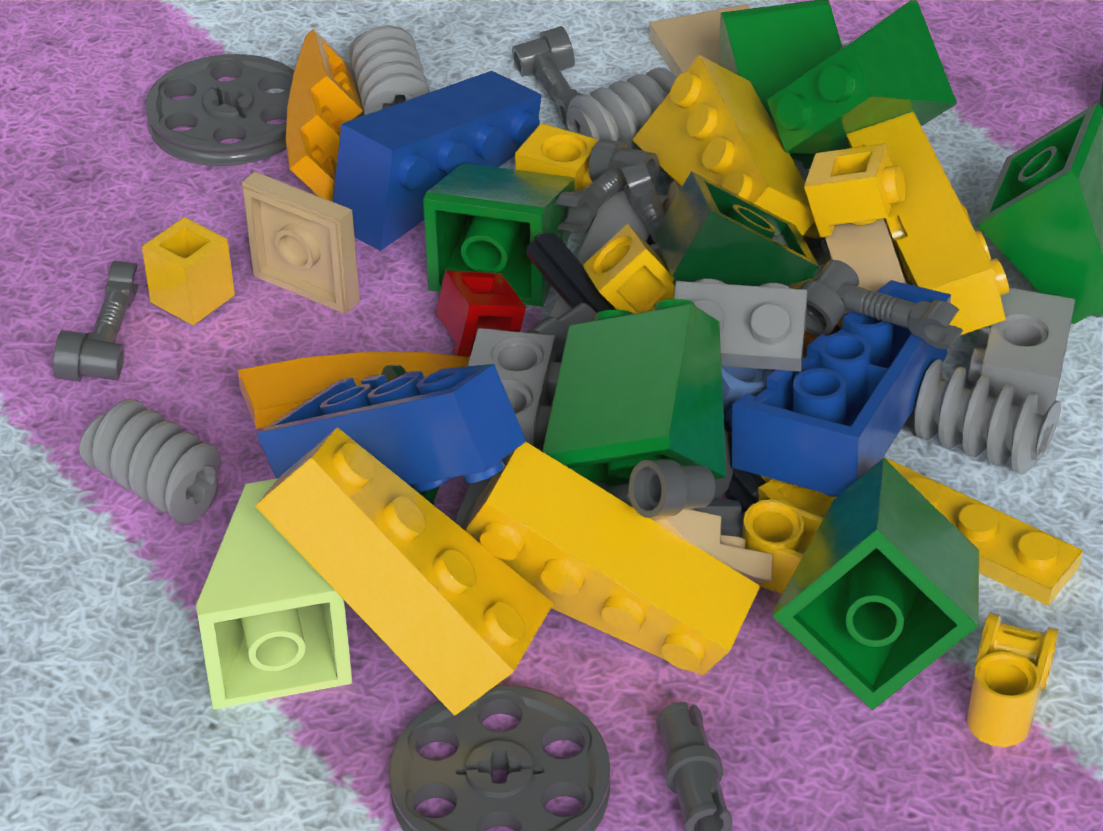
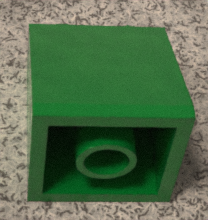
M813 0L721 12L719 65L751 82L777 130L767 99L842 47L832 8L828 0ZM789 153L792 158L803 162L804 169L811 168L815 154Z
M910 0L767 99L785 152L804 154L849 149L850 146L846 134L913 111L920 125L923 126L957 104L919 3L914 0Z
M1098 102L1006 158L977 224L980 230L1039 293L1075 299L1071 324H1076L1091 315L1095 317L1103 316V107Z
M468 163L459 165L430 188L423 198L428 291L441 292L446 270L501 273L525 305L544 307L551 284L527 257L526 247L541 232H546L547 234L555 233L567 245L571 232L558 230L557 227L566 220L569 207L556 205L555 203L561 193H572L575 191V178Z
M668 299L657 302L654 305V311L633 314L625 310H606L596 313L594 321L569 325L542 452L589 481L605 482L609 486L629 482L634 467L643 460L671 459L679 463L680 466L704 465L711 470L714 479L726 478L719 321L696 307L694 302L690 300Z
M883 458L833 500L773 610V617L873 711L978 627L979 549Z

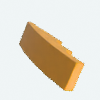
M312 29L305 35L293 74L287 106L286 146L289 169L319 197L333 201L341 124L356 118L363 112L349 63Z
M356 352L302 357L238 370L240 390L256 429L267 427L340 379L353 378L356 386L362 385L361 381L367 377L381 375L383 368L387 365H401L406 372L422 371L425 378L441 369L466 367L470 357L429 352Z

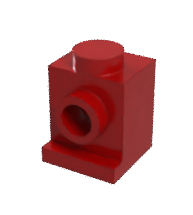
M445 271L436 315L455 341L454 356H471L478 328L520 332L526 306L501 273Z

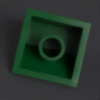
M692 171L654 233L663 254L662 259L667 264L671 276L675 278L672 282L674 285H676V281L695 282L700 279H715L728 285L759 287L767 283H779L787 286L813 278L819 269L818 263L795 224Z

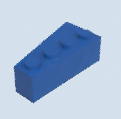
M489 71L342 123L333 202L352 209L355 238L382 251L424 221L423 198L426 192L459 165L468 163L500 167L514 157L515 152L540 125L539 110L542 94L494 71Z
M892 280L876 291L877 293L916 304L921 301L932 303L936 300L951 303V294ZM851 311L843 317V328L828 336L821 334L807 345V356L802 360L801 372L775 370L767 377V388L756 397L746 393L732 404V468L822 492L828 496L838 497L883 459L916 406L918 392L926 371L935 360L940 359L944 361L947 357V350L931 346L923 338L913 335L908 328Z
M495 364L446 368L425 378L422 371L407 372L389 382L385 375L369 376L362 380V385L356 386L353 378L340 379L256 433L276 478H280L282 474L338 427L408 485H413L414 490L417 492L436 488L449 481L452 477L463 476L466 483H475L490 478L505 468L503 458L526 442Z

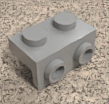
M700 279L695 282L676 281L674 299L690 300L694 302L696 307L719 321L721 366L801 372L804 332L806 331L807 290L791 289L779 283H767L758 287L728 285L715 279Z

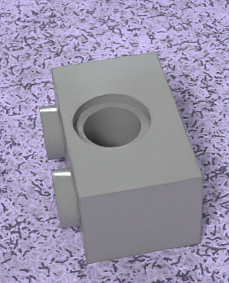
M1009 288L1008 294L1000 296L1006 320L979 329L977 345L987 347L986 349L974 347L968 384L975 385L982 374L989 376V396L994 398L1006 383L1012 384L1014 386L1013 405L1020 406L1031 391L1038 394L1037 413L1044 415L1056 400L1075 299Z

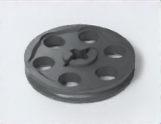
M247 54L215 55L184 63L170 70L157 80L147 95L146 113L150 135L159 148L169 155L199 165L235 166L253 163L274 156L287 149L286 122L282 124H268L266 122L275 119L287 120V106L294 70L276 60ZM223 77H235V78H237V79L231 80V81H219V80H217V79H220V78H223ZM278 88L285 90V91L279 92V93H267V92H264V91L269 90V89H278ZM177 95L192 96L182 100L171 99ZM178 126L193 127L186 131L171 130ZM229 138L241 139V141L232 144L220 143V141Z
M496 685L456 716L439 700L423 710L408 724L393 749L389 767L393 811L403 831H485L496 826L509 827L515 831H596L604 817L610 796L609 754L600 732L585 714L567 701L544 691L528 687ZM495 714H509L520 722L513 729L503 732L491 731L482 724L486 718ZM569 740L577 743L582 748V751L574 757L558 759L547 754L544 749L552 742ZM432 742L449 743L457 749L451 757L443 760L426 759L418 753L421 748ZM494 770H508L506 783H492ZM568 796L580 801L584 807L574 815L560 817L548 812L544 806L551 799ZM431 798H443L455 805L451 813L440 818H428L416 811L419 804Z

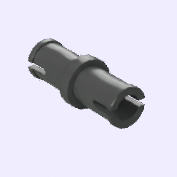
M687 702L673 703L665 707L658 714L656 724L667 755V760L663 767L666 784L678 796L684 819L685 831H730L732 816L727 809L720 785L724 775L723 765L719 754L709 747L701 710L692 704L688 713Z

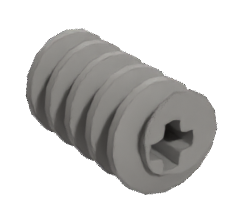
M392 25L375 27L357 36L348 46L349 58L358 87V94L361 98L364 116L430 93L426 77L423 74V67L420 63V56L416 50V43L411 34L403 28Z
M657 67L647 72L646 75L637 74L627 81H617L610 85L609 88H597L590 95H578L571 99L568 106L566 128L568 131L598 140L608 139L625 142L630 149L634 150L636 144L632 139L669 94L676 76L666 68Z
M940 359L935 360L925 373L916 400L915 431L917 436L929 440L938 433L940 444L952 449L962 441L965 454L977 457L987 448V458L992 464L1000 466L1011 456L1013 471L1024 475L1032 469L1041 459L1053 438L1061 413V402L1055 400L1045 414L1042 415L1037 413V393L1031 391L1021 405L1016 406L1013 405L1014 386L1012 384L1006 383L994 398L989 396V376L982 374L972 389L965 388V368L958 366L950 378L945 381L942 380L943 361Z
M129 398L117 403L107 413L101 414L94 419L82 436L79 444L80 456L89 467L98 469L103 476L115 480L122 488L133 491L143 501L151 502L157 510L170 514L179 523L189 524L194 522L208 511L216 497L218 488L217 476L221 466V457L217 448L212 444L201 442L197 435L183 431L177 423L165 420L159 412L147 409L139 400Z

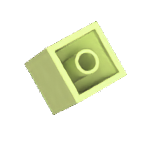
M279 478L245 484L196 604L213 709L352 684L344 599L255 507L258 501Z

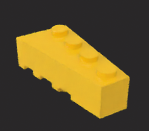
M699 55L688 70L676 78L669 94L632 141L643 151L655 153L658 157L659 166L681 186H683L692 171L795 224L803 236L815 222L804 189L805 181L790 154L785 152L779 133L750 81Z
M914 111L846 134L850 148L886 143L892 165H899L903 171L906 186L905 200L902 203L892 204L889 216L884 218L905 283L951 294V304L956 306L959 311L949 325L963 329L961 335L1006 320L1000 297L1009 293L1004 269L998 258L991 260L981 231L973 229L965 206L960 203Z
M338 427L282 474L255 505L454 716L515 671L554 602L501 559L493 556L480 542Z
M527 442L511 452L504 462L505 468L493 476L478 496L461 526L462 529L480 542L493 556L501 559L554 602L551 607L552 609L664 659L677 668L705 675L730 652L760 588V585L697 546L676 536L653 519L641 516L632 506Z

